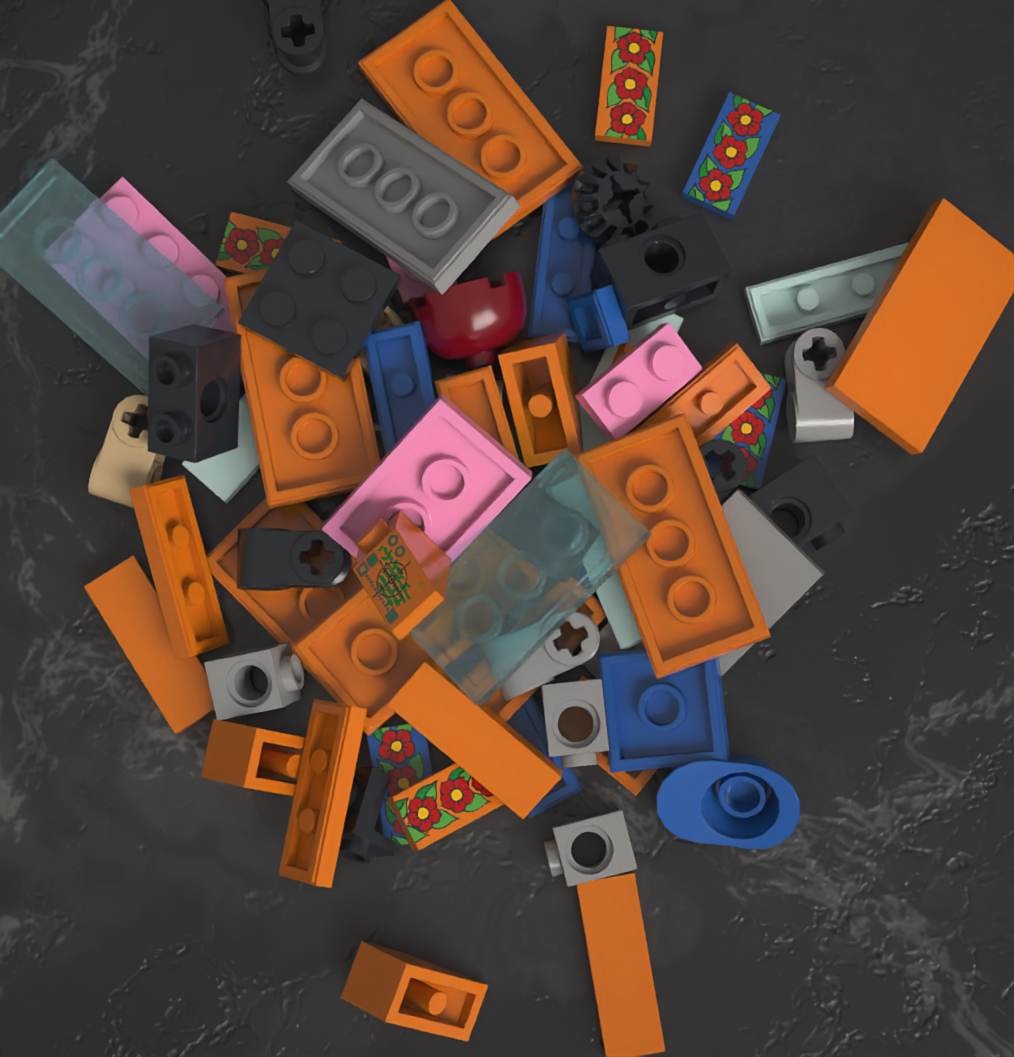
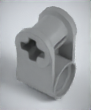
M814 328L807 330L789 345L784 354L785 379H787L786 418L788 433L792 443L850 439L853 436L854 411L824 389L845 353L842 340L836 333L828 329ZM812 346L815 355H824L826 360L816 370L813 361H804L802 356Z
M569 611L560 613L536 625L522 627L481 647L505 701L546 684L554 680V676L591 659L599 648L600 634L597 625L590 617L583 613ZM566 622H570L574 629L585 627L588 632V638L581 642L583 652L575 656L570 648L560 650L557 645V639L564 635L562 625Z

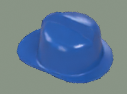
M751 755L730 756V761L716 759L690 761L676 767L662 780L656 794L657 814L665 828L679 838L696 843L734 846L743 849H765L780 844L790 836L800 819V800L793 785L764 760Z

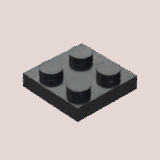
M296 220L238 323L241 328L345 382L398 288L401 277L390 269Z

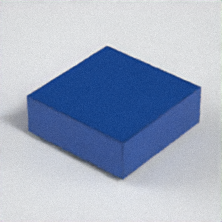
M612 284L566 299L582 349L585 353L614 347L631 340Z

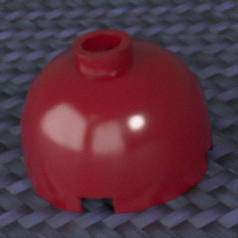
M520 271L504 273L505 286L502 278L489 281L488 277L450 286L443 295L435 290L425 293L424 297L408 299L414 322L419 321L421 323L426 346L431 352L444 359L464 358L467 369L499 361L498 349L513 343L524 328L527 307Z

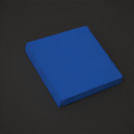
M646 649L597 654L605 707L610 773L678 767L693 760L716 759L730 761L719 657L657 679Z

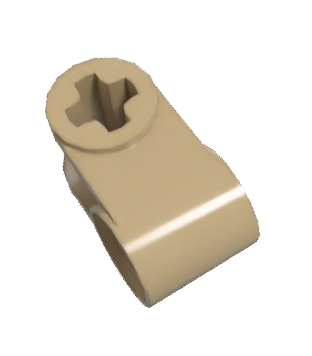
M143 395L126 397L117 405L113 412L103 447L92 467L88 484V492L90 494L131 508L134 507L129 489L160 481L162 466L166 457L148 452V430L141 432L140 429L133 426V420L136 415L140 417L148 416V396Z

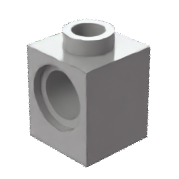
M289 642L226 654L204 662L217 721L283 708L302 699L300 689L304 685L303 668L298 656L292 655ZM253 666L262 669L267 676L268 688L266 693L259 692L251 683L250 672Z
M594 679L541 685L548 757L560 756L562 768L597 764L596 752L609 751L602 680ZM567 708H581L590 716L592 723L591 731L580 742L568 741L559 732L558 719L560 714Z
M620 809L552 826L554 839L544 842L552 877L564 874L567 887L637 869L623 811ZM584 832L597 833L602 838L605 846L604 855L601 860L590 866L577 863L571 854V846L574 839Z

